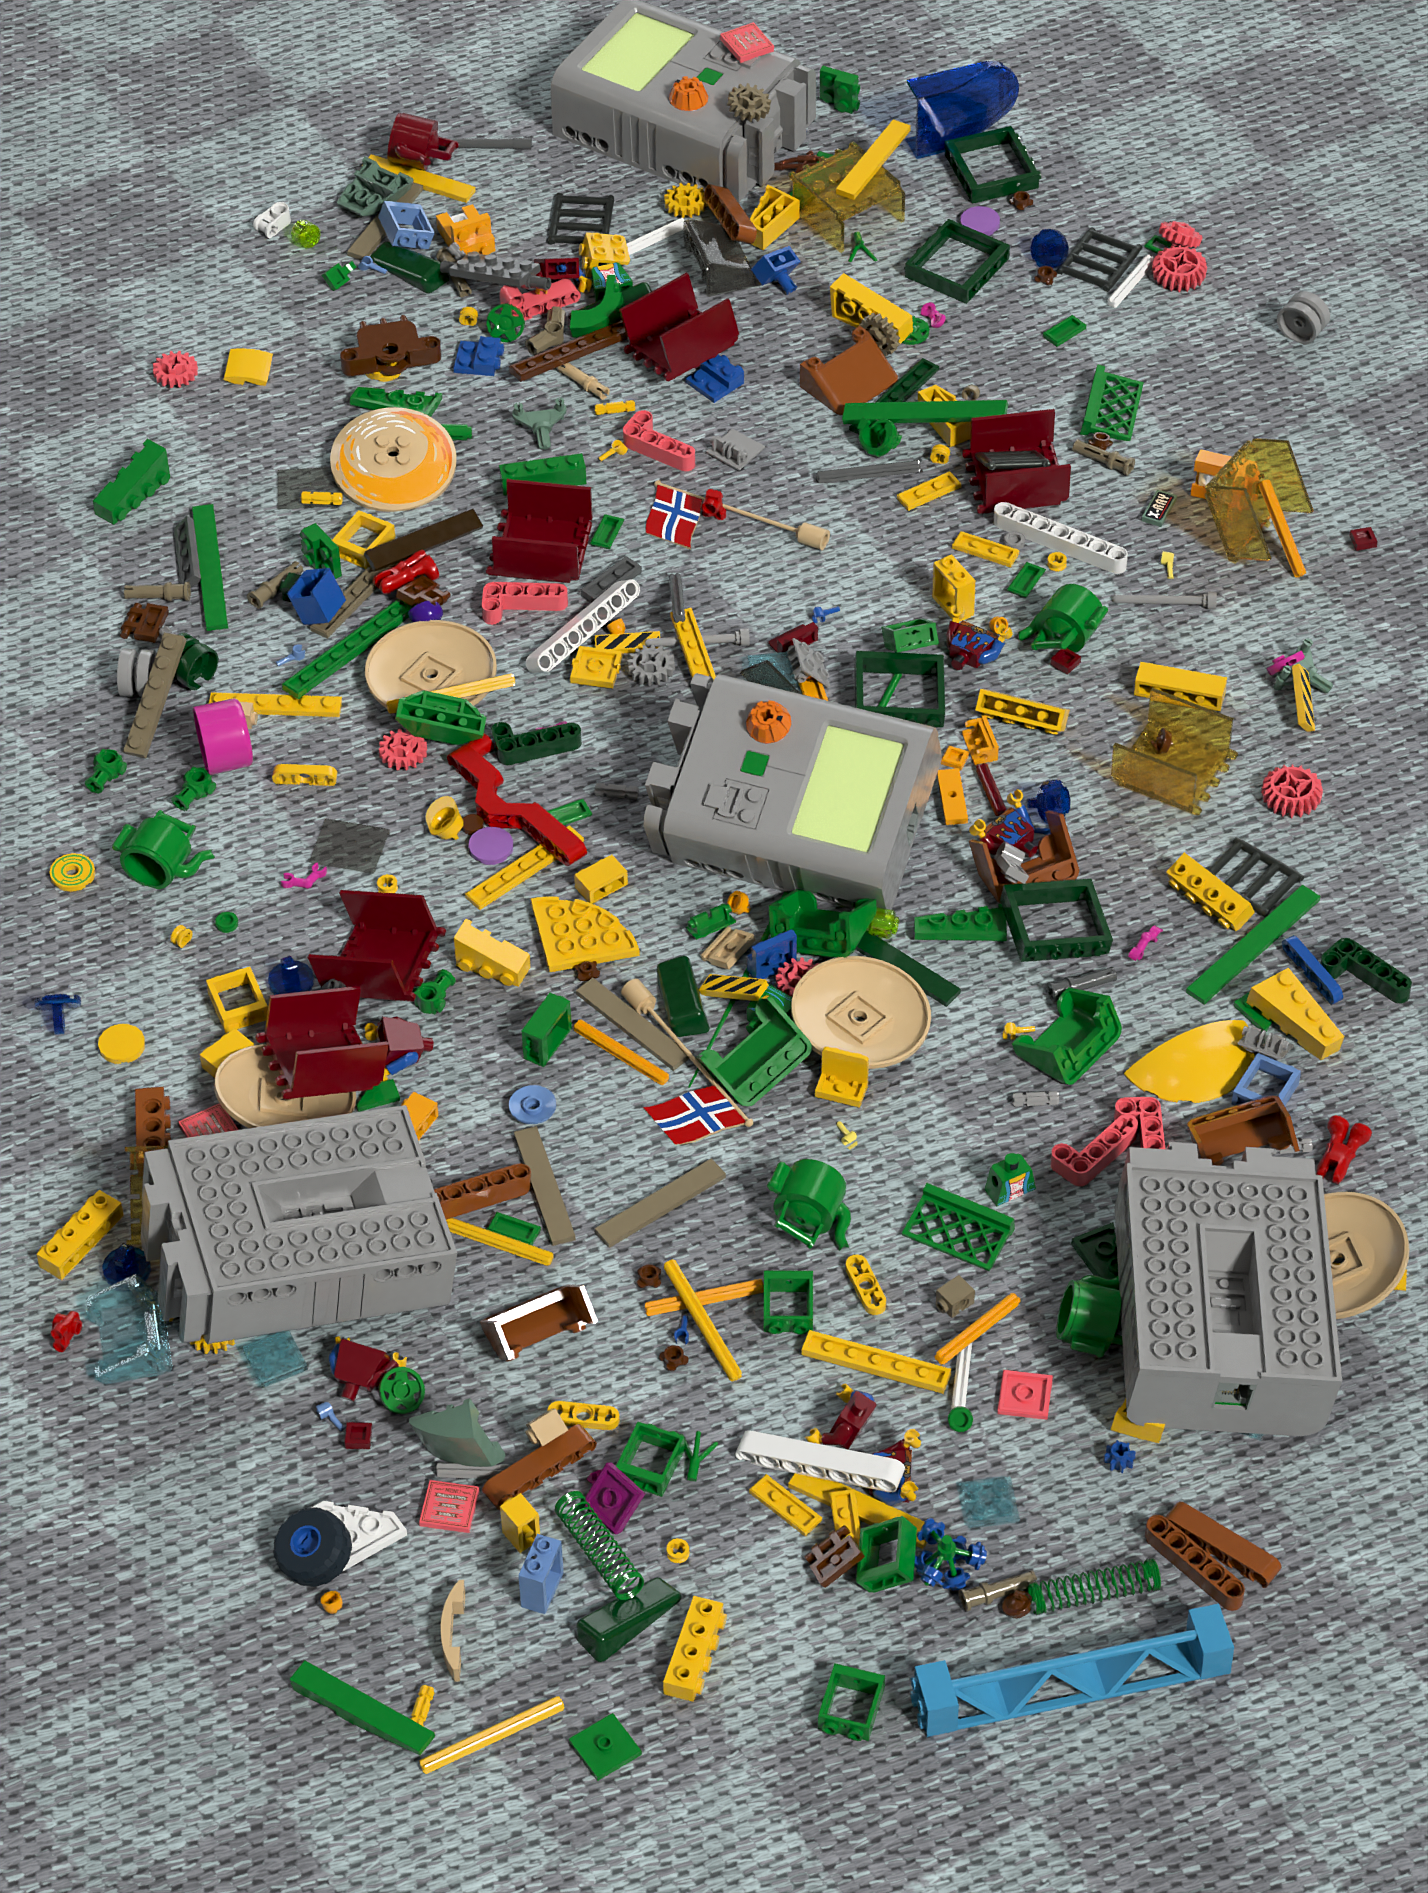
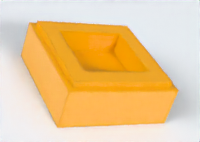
M948 746L942 757L941 764L962 770L970 752Z

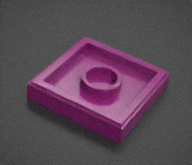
M612 1462L605 1464L585 1498L586 1502L594 1509V1513L602 1520V1523L616 1535L623 1531L646 1493Z

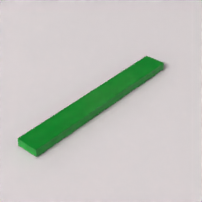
M1007 400L845 403L842 421L843 424H859L862 417L870 420L871 424H874L879 419H888L893 423L971 422V418L1007 414L1008 402Z
M213 504L192 506L206 630L228 629Z
M397 599L282 683V690L296 699H300L409 618L408 612L415 606L407 605L404 601Z
M1301 885L1186 988V993L1205 1005L1320 901L1321 896L1306 886Z

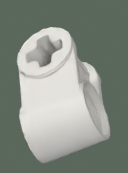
M284 202L273 204L255 218L253 223L254 229L257 231L261 230L268 238L275 236L291 222L288 205Z

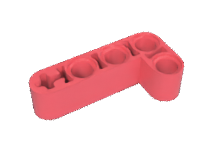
M569 279L551 283L547 294L540 290V294H536L535 290L522 294L517 287L504 285L500 290V304L506 303L516 306L522 312L525 320L533 318L532 316L538 314H545L553 306L561 308L578 302L581 297L580 292ZM512 309V315H513V316H519V315Z
M641 410L636 412L623 427V442L628 449L681 471H691L695 468V449L688 444L654 431L653 417L649 411Z
M489 582L483 588V621L491 625L501 621L503 609L561 611L568 606L567 587L559 583Z
M1125 1097L1117 1100L1114 1120L1125 1114L1132 1115L1137 1119L1141 1148L1165 1149L1160 1102L1153 1097Z
M1128 1114L1118 1117L1080 1153L1067 1144L1055 1145L1051 1153V1168L1075 1186L1087 1185L1136 1140L1137 1119Z

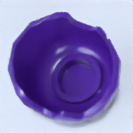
M424 601L411 608L408 616L412 623L441 620L443 610L438 602H435L434 606L430 601Z

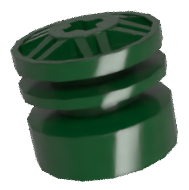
M180 633L178 635L184 636L187 641L174 679H177L190 690H198L201 686L194 681L199 677L209 681L214 676L219 662L218 654L215 650L200 643L199 640L193 638L188 633Z

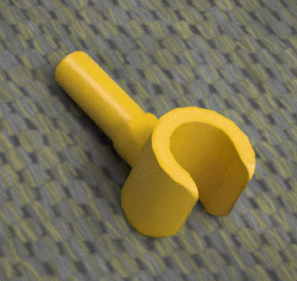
M615 440L612 443V448L598 458L600 461H603L615 453L624 455L628 448L620 440Z
M1009 1022L1004 1026L1003 1039H1007L1008 1034H1010V1039H1015L1016 1034L1035 1031V1026L1016 1027L1014 1023Z

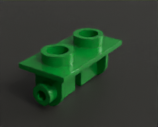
M722 903L710 909V917H708L706 911L690 917V920L687 921L688 926L685 928L697 940L720 929H725L727 926L736 923V920L729 914L732 912L730 905Z

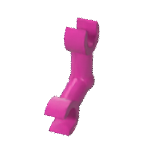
M315 863L312 866V873L305 879L296 878L292 873H284V879H289V881H281V886L283 888L295 886L309 889L318 878L326 876L327 867L317 871L319 865Z
M1154 925L1149 932L1142 933L1136 947L1132 948L1128 957L1135 961L1137 959L1140 960L1144 955L1147 944L1150 941L1156 943L1158 941V934L1163 932V930Z

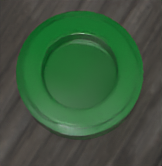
M232 912L220 913L215 919L216 928L223 933L232 932L238 927V917Z
M964 1406L954 1407L948 1414L949 1426L957 1432L967 1431L973 1423L971 1411Z

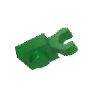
M353 261L345 264L343 267L338 263L321 276L330 289L335 291L350 280L347 274L357 267Z

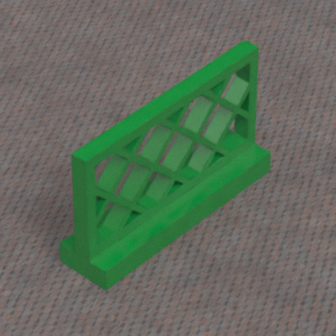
M1097 364L1080 435L1088 436L1089 432H1102L1116 440L1131 441L1144 382L1104 372L1105 366ZM1106 380L1115 382L1116 385L1110 387ZM1126 387H1138V390L1130 392ZM1121 389L1125 395L1119 397L1115 391ZM1110 394L1113 399L1107 401L1104 395ZM1130 399L1134 404L1127 406L1123 401ZM1118 404L1122 409L1116 411L1112 405ZM1106 408L1110 413L1104 415L1100 410ZM1127 413L1131 418L1124 421L1120 415ZM1115 418L1119 423L1112 425L1109 419ZM1103 422L1106 428L1097 427L1096 424ZM1123 427L1128 434L1119 433L1117 429Z
M926 1183L923 1188V1195L902 1231V1236L990 1271L1008 1237L1014 1232L1015 1223L1014 1218ZM925 1203L935 1207L937 1213L924 1216L922 1209ZM953 1214L957 1216L959 1222L945 1225L943 1216ZM939 1218L942 1227L929 1231L926 1222ZM923 1223L926 1230L925 1233L919 1235L910 1232L913 1226ZM971 1223L979 1225L980 1231L967 1235L965 1225ZM961 1227L964 1236L951 1240L948 1231ZM945 1232L947 1242L938 1244L933 1241V1235ZM993 1232L1002 1235L999 1241L990 1244L986 1234ZM983 1236L986 1245L973 1249L970 1240ZM966 1241L970 1249L960 1253L955 1251L953 1245ZM989 1251L991 1257L987 1264L977 1260L975 1254Z

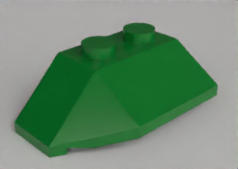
M422 690L399 699L395 720L413 736L460 745L483 738L486 716L481 714L467 699Z

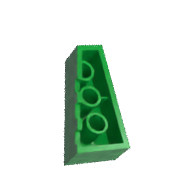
M148 438L143 443L145 447L141 452H135L131 456L133 461L127 468L122 467L117 472L116 480L114 482L110 481L93 500L95 515L112 525L116 524L119 520H124L132 509H137L144 499L151 497L156 489L161 485H166L170 479L166 448Z

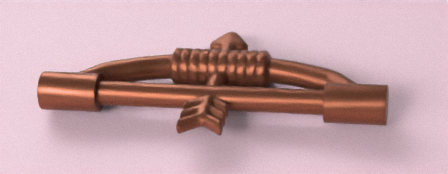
M810 150L806 155H798L797 157L774 163V171L797 168L795 173H804L806 168L835 169L836 161L816 156Z

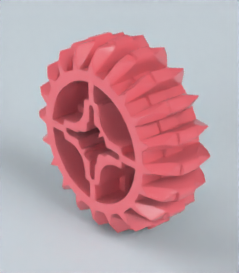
M1171 245L1170 249L1164 247L1163 251H1158L1157 256L1153 260L1152 271L1154 280H1157L1158 285L1162 284L1163 289L1169 286L1171 291L1177 288L1178 292H1180L1184 288L1188 292L1189 287L1195 290L1197 285L1201 286L1202 281L1206 277L1207 266L1205 258L1202 257L1201 252H1196L1195 248L1189 249L1188 246L1181 247L1179 245L1174 247Z
M1283 764L1281 769L1275 767L1273 771H1269L1267 777L1263 780L1261 790L1263 801L1267 803L1268 809L1273 808L1274 814L1281 811L1282 817L1286 813H1290L1291 819L1295 813L1300 818L1303 812L1309 815L1311 810L1315 811L1321 802L1323 794L1321 779H1317V774L1311 773L1310 768L1304 770L1302 765L1299 768L1294 767L1293 764L1290 767Z

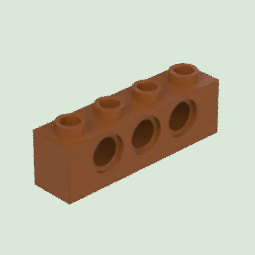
M164 1086L135 1089L136 1164L139 1177H143L145 1152L167 1149L168 1141L171 1140V1134L167 1133V1129L171 1128L170 1114H166V1110L171 1109L170 1096H165Z

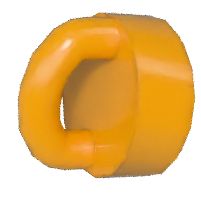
M734 891L729 896L727 904L730 905L732 913L739 915L743 912L749 913L751 910L746 893Z

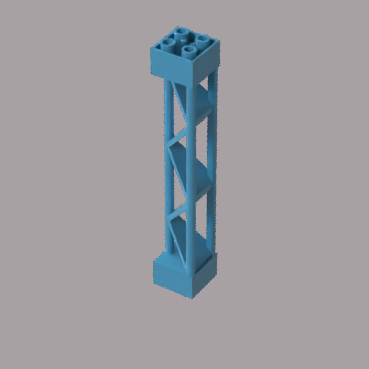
M1214 1604L1190 1609L1188 1611L1187 1628L1184 1632L951 1680L945 1660L915 1666L914 1677L911 1678L913 1691H910V1697L913 1707L918 1706V1726L920 1729H925L926 1736L929 1737L974 1726L1230 1674L1234 1645L1220 1605ZM1149 1654L1181 1672L1122 1685ZM1051 1675L1058 1677L1083 1692L1081 1694L1025 1705ZM957 1697L982 1710L985 1714L958 1719L959 1704Z

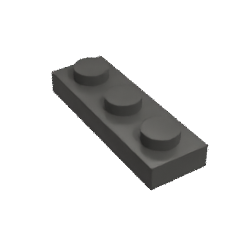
M625 556L581 589V596L592 603L614 583L632 580L642 573V566Z

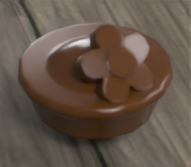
M1161 728L1155 743L1151 740L1152 747L1158 755L1167 753L1170 745L1172 746L1173 741H1171L1172 734L1166 728Z
M1015 1590L1002 1603L1003 1612L1015 1619L1026 1616L1032 1609V1597L1026 1591Z

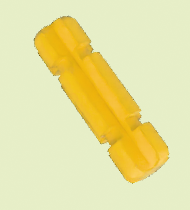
M633 400L626 401V403L620 401L606 403V405H603V403L596 404L594 407L596 415L629 412L636 409Z
M303 491L301 502L303 504H311L313 502V504L330 505L331 503L333 505H342L343 495L340 492H334L333 494L331 492H313L311 494V491Z
M427 1685L420 1687L419 1697L416 1699L411 1714L412 1718H410L424 1726L423 1722L426 1721L431 1705L430 1701H432L434 1696V1688Z

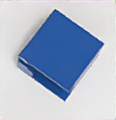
M330 568L305 570L287 593L303 625L329 623L346 601Z

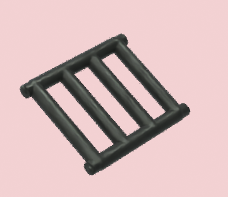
M557 193L554 201L548 244L583 243L585 236L557 235L558 230L601 232V234H609L614 196L609 195L607 198L563 196L562 193ZM562 203L606 205L605 211L561 209ZM560 216L603 218V224L559 222Z
M1090 227L1059 265L1056 272L1057 274L1062 275L1064 273L1102 287L1104 291L1109 292L1143 247L1140 244L1135 246L1096 232L1095 228ZM1092 238L1130 253L1127 257L1088 244V242ZM1084 250L1120 263V265L1116 269L1079 256V253ZM1072 262L1111 275V277L1107 281L1069 266Z
M1035 450L977 452L975 455L976 459L990 470L1039 468L1051 465L1048 459Z
M1235 837L1232 842L1233 845L1208 871L1216 875L1241 849L1250 854L1251 856L1225 882L1232 889L1259 860L1268 864L1270 867L1243 894L1234 890L1251 903L1254 912L1266 918L1270 914L1269 910L1297 881L1301 882L1304 880V875L1246 841ZM1278 871L1288 876L1262 905L1251 900Z

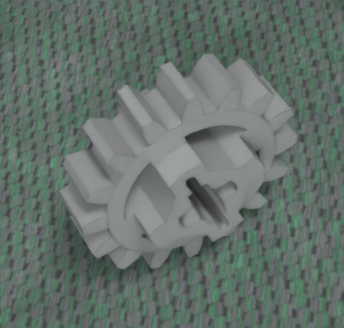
M654 644L650 648L643 645V650L636 648L635 654L630 653V659L627 660L628 674L632 675L634 681L639 679L641 685L644 682H648V686H651L652 682L660 685V680L667 682V676L672 677L675 670L674 656L670 655V650L663 651V646L656 649Z

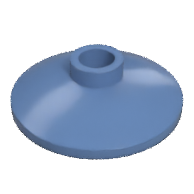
M538 1085L525 1086L512 1094L509 1100V1110L511 1115L522 1123H542L554 1114L556 1098L545 1087Z

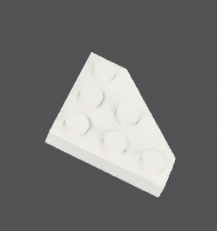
M322 1501L311 1507L321 1508L333 1513L349 1530L352 1551L349 1562L343 1571L407 1536L406 1528L395 1513L383 1510V1513L369 1511L366 1507L353 1505L342 1507L328 1501Z

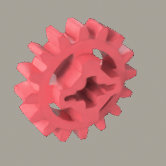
M1172 221L1161 223L1158 231L1162 237L1166 238V241L1176 247L1181 245V247L1193 246L1197 248V246H1200L1203 238L1199 232H1195V228L1184 222Z
M170 351V355L162 354V359L156 358L157 363H153L154 378H156L157 383L162 382V386L169 384L170 388H173L174 385L181 388V384L189 385L188 381H194V376H198L197 361H195L194 356L189 357L187 352L182 355L181 351H178L176 354Z
M400 728L398 733L390 731V737L384 735L383 741L379 742V756L382 757V763L388 762V768L396 766V770L399 771L401 767H404L407 771L408 766L416 768V763L422 764L423 758L427 757V742L424 741V738L413 736L408 730L402 732Z
M803 957L798 962L792 958L791 964L784 962L783 968H778V974L776 975L777 989L793 997L795 987L800 979L810 969L820 963L813 965V959L804 962Z

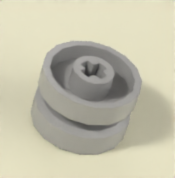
M1307 291L1295 293L1277 315V324L1283 335L1303 345L1312 343L1330 322L1328 306L1316 294Z
M122 648L117 667V687L120 696L131 697L137 691L139 697H142L156 657L155 650H141L138 655L135 649Z

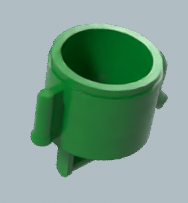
M1065 584L1055 591L1042 610L1034 617L1030 625L1018 632L1019 639L1021 641L1025 640L1038 631L1039 634L1031 644L1032 650L1068 648L1076 653L1085 646L1100 626L1103 618L1108 613V608L1102 606L1096 595L1087 588L1077 584Z
M159 810L154 818L144 819L138 828L125 824L112 844V849L121 853L120 863L126 874L137 883L154 889L166 888L175 877L189 878L193 876L203 861L215 858L212 854L213 849L204 850L197 853L189 863L183 865L191 853L190 839L195 832L196 826H191L163 813L162 810Z
M802 1159L793 1163L791 1167L784 1162H779L771 1180L767 1184V1188L777 1194L773 1205L777 1216L774 1226L781 1228L811 1249L818 1235L829 1231L835 1217H837L834 1232L835 1242L839 1251L843 1247L849 1248L845 1234L850 1226L851 1213L849 1208L842 1202L846 1194V1182L843 1176L832 1166L818 1160Z
M1087 1275L1083 1276L1080 1280H1071L1068 1283L1057 1317L1056 1337L1058 1340L1069 1343L1072 1350L1096 1355L1099 1358L1104 1356L1111 1343L1123 1345L1122 1336L1115 1335L1121 1326L1120 1290H1117L1119 1288V1276L1109 1280L1099 1276Z

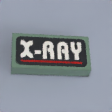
M1157 490L1142 516V522L1162 527L1177 501V495Z

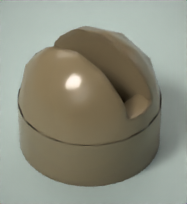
M970 384L962 391V397L968 400V396L973 392V400H977L980 395V389L978 386Z

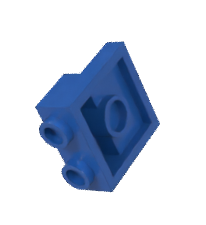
M480 336L479 342L460 341L453 368L454 373L494 376L495 371L500 370L501 358L499 356L504 354V344L501 343V338Z
M717 355L715 358L701 363V369L688 376L686 383L715 403L744 384V371L741 366L732 365L727 356Z
M791 929L752 946V953L747 955V971L753 978L765 979L777 974L778 968H783L784 962L791 964L792 958L797 962V935Z

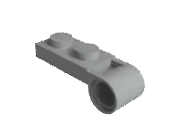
M1003 842L995 854V860L1001 868L1000 872L1005 875L1006 879L1015 884L1018 881L1023 884L1026 883L1029 875L1020 866L1025 857V852Z

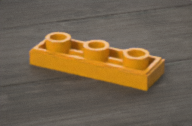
M959 768L938 770L937 780L945 825L967 824L968 815Z

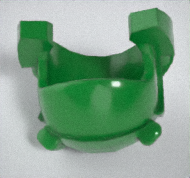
M862 417L857 427L859 429L858 440L862 448L870 456H884L891 449H895L899 445L902 435H899L893 422L888 419H879L869 427L871 424L870 420Z

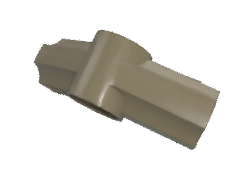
M553 306L552 309L548 310L545 329L525 341V345L532 355L535 356L551 346H558L563 343L565 310Z

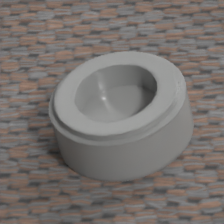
M1009 532L1004 536V545L1020 550L1025 545V537L1019 532Z

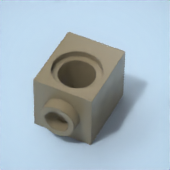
M960 1275L936 1290V1306L938 1310L943 1314L947 1313L951 1318L959 1314V1310L963 1311L974 1304L975 1290Z

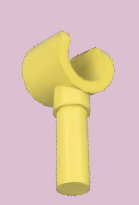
M1163 551L1161 564L1167 565L1168 579H1173L1174 554Z
M841 1121L836 1124L844 1134V1137L841 1139L843 1145L846 1146L857 1138L856 1133L847 1130ZM855 1141L853 1144H851V1145L848 1146L847 1148H848L849 1150H851L853 1147H855V1146L858 1144V1142Z

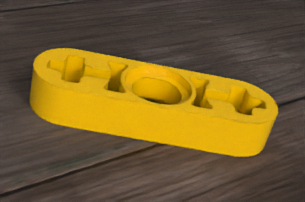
M278 764L273 768L272 780L276 784L300 785V783H309V785L334 786L338 773L334 767L327 765ZM300 774H307L310 777H301Z
M851 1255L846 1260V1272L865 1311L871 1315L883 1313L886 1309V1297L867 1259L862 1255ZM854 1263L861 1266V1274L858 1275L857 1268L853 1267ZM870 1282L873 1286L869 1289H862L859 1284ZM871 1295H873L875 1302L879 1303V1306L871 1304Z
M555 1401L547 1409V1411L550 1409L562 1410L560 1414L561 1419L566 1426L571 1427L580 1424L584 1428L613 1430L620 1422L619 1411L612 1406ZM570 1410H572V1418H569ZM581 1412H587L590 1414V1418L579 1420L577 1415ZM595 1413H598L597 1421H595ZM607 1415H612L610 1421H605Z

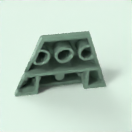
M364 156L361 169L355 171V179L346 186L337 204L360 216H368L381 211L384 201L396 202L411 189L414 180L412 177L401 172L397 175L385 170L376 161Z
M470 1398L464 1400L462 1405L454 1407L451 1404L444 1411L436 1412L433 1410L409 1419V1424L425 1448L439 1459L473 1467H492L505 1459V1452L498 1441L491 1442L478 1423L479 1411Z

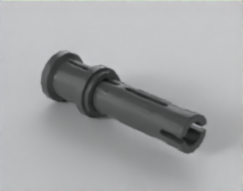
M1109 967L1077 978L1068 976L1063 981L1056 983L1048 982L1046 984L1047 994L1054 1003L1057 1002L1060 995L1068 987L1085 990L1108 982H1114L1117 980L1116 972L1112 973L1115 971L1113 967Z

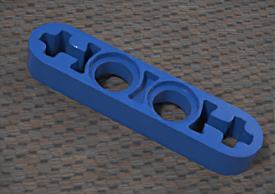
M1293 935L1282 941L1283 950L1297 966H1300L1305 971L1303 972L1305 976L1318 986V991L1330 1005L1343 1000V992L1339 984L1299 938Z

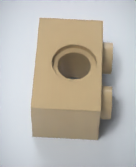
M550 1409L526 1424L528 1430L525 1433L532 1444L537 1443L539 1446H544L568 1431V1428L557 1410Z

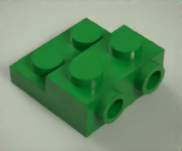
M822 66L820 69L819 99L826 103H834V109L842 113L852 114L854 111H858L860 107V100H858L860 92L859 76Z
M316 523L302 529L300 537L302 538L301 551L304 554L302 555L304 563L308 567L312 566L314 569L330 568L335 579L341 577L339 547Z

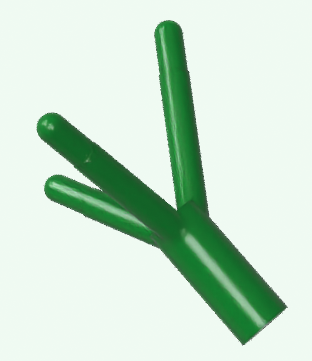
M854 232L855 247L848 261L852 262L858 249H862L876 262L877 258L863 244L864 241L862 240L861 233Z
M700 1431L696 1432L693 1453L684 1437L685 1451L690 1460L687 1474L688 1481H697L700 1462L718 1445V1442H714L698 1456Z

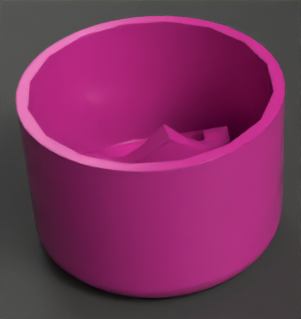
M228 699L193 707L197 738L208 774L214 775L251 766L253 763L251 739L240 701Z

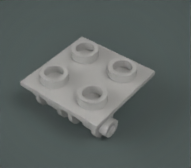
M731 429L722 438L720 436H713L710 440L712 447L706 453L740 471L765 446Z
M792 638L794 645L788 648L787 655L795 680L803 683L806 681V678L811 676L826 687H830L828 681L829 674L824 668V658L821 653L813 651L806 643H801L797 639Z
M1251 1025L1244 1027L1242 1031L1244 1036L1238 1042V1045L1243 1046L1245 1050L1260 1052L1274 1060H1282L1294 1047V1044L1286 1041V1038L1278 1035L1273 1036V1033L1266 1035L1265 1030L1261 1033V1029Z

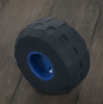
M314 1507L305 1508L293 1513L282 1523L275 1536L273 1553L276 1564L289 1579L303 1586L317 1587L331 1582L342 1573L350 1559L352 1551L350 1532L345 1527V1524L328 1510Z

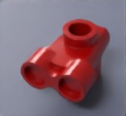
M713 489L706 491V497L702 504L703 516H714L717 520H724L726 518V509L723 507L721 491Z
M70 1311L67 1315L60 1313L55 1315L52 1322L51 1336L55 1339L53 1347L56 1351L64 1352L74 1334L78 1335L81 1332L82 1322L80 1321L79 1313Z

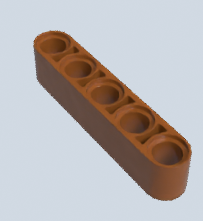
M708 184L704 191V200L729 237L734 241L742 243H754L757 235L756 227L730 190Z
M514 1164L434 1189V1192L437 1193L445 1219L447 1220L527 1194L531 1186V1169L525 1164Z
M574 1425L562 1435L539 1447L489 1479L484 1484L482 1492L500 1510V1506L508 1498H514L529 1489L533 1490L541 1485L547 1477L550 1476L552 1478L564 1470L563 1467L569 1463L573 1464L583 1458V1454L590 1450L594 1451L597 1442L582 1425Z
M1177 1502L1165 1516L1209 1555L1219 1558L1218 1561L1231 1569L1232 1567L1236 1568L1241 1572V1575L1249 1580L1259 1582L1263 1588H1266L1282 1568L1279 1560L1273 1555L1184 1502Z
M1162 1515L1149 1517L1145 1532L1148 1544L1223 1608L1230 1611L1241 1608L1245 1587L1238 1578Z

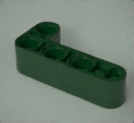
M497 722L491 728L494 750L498 761L503 765H513L574 751L582 745L581 727L576 723L561 724L518 735L513 734L510 725L506 722Z
M1350 938L1339 939L1321 957V965L1333 979L1338 978L1347 970L1395 1003L1402 1004L1410 998L1411 979Z

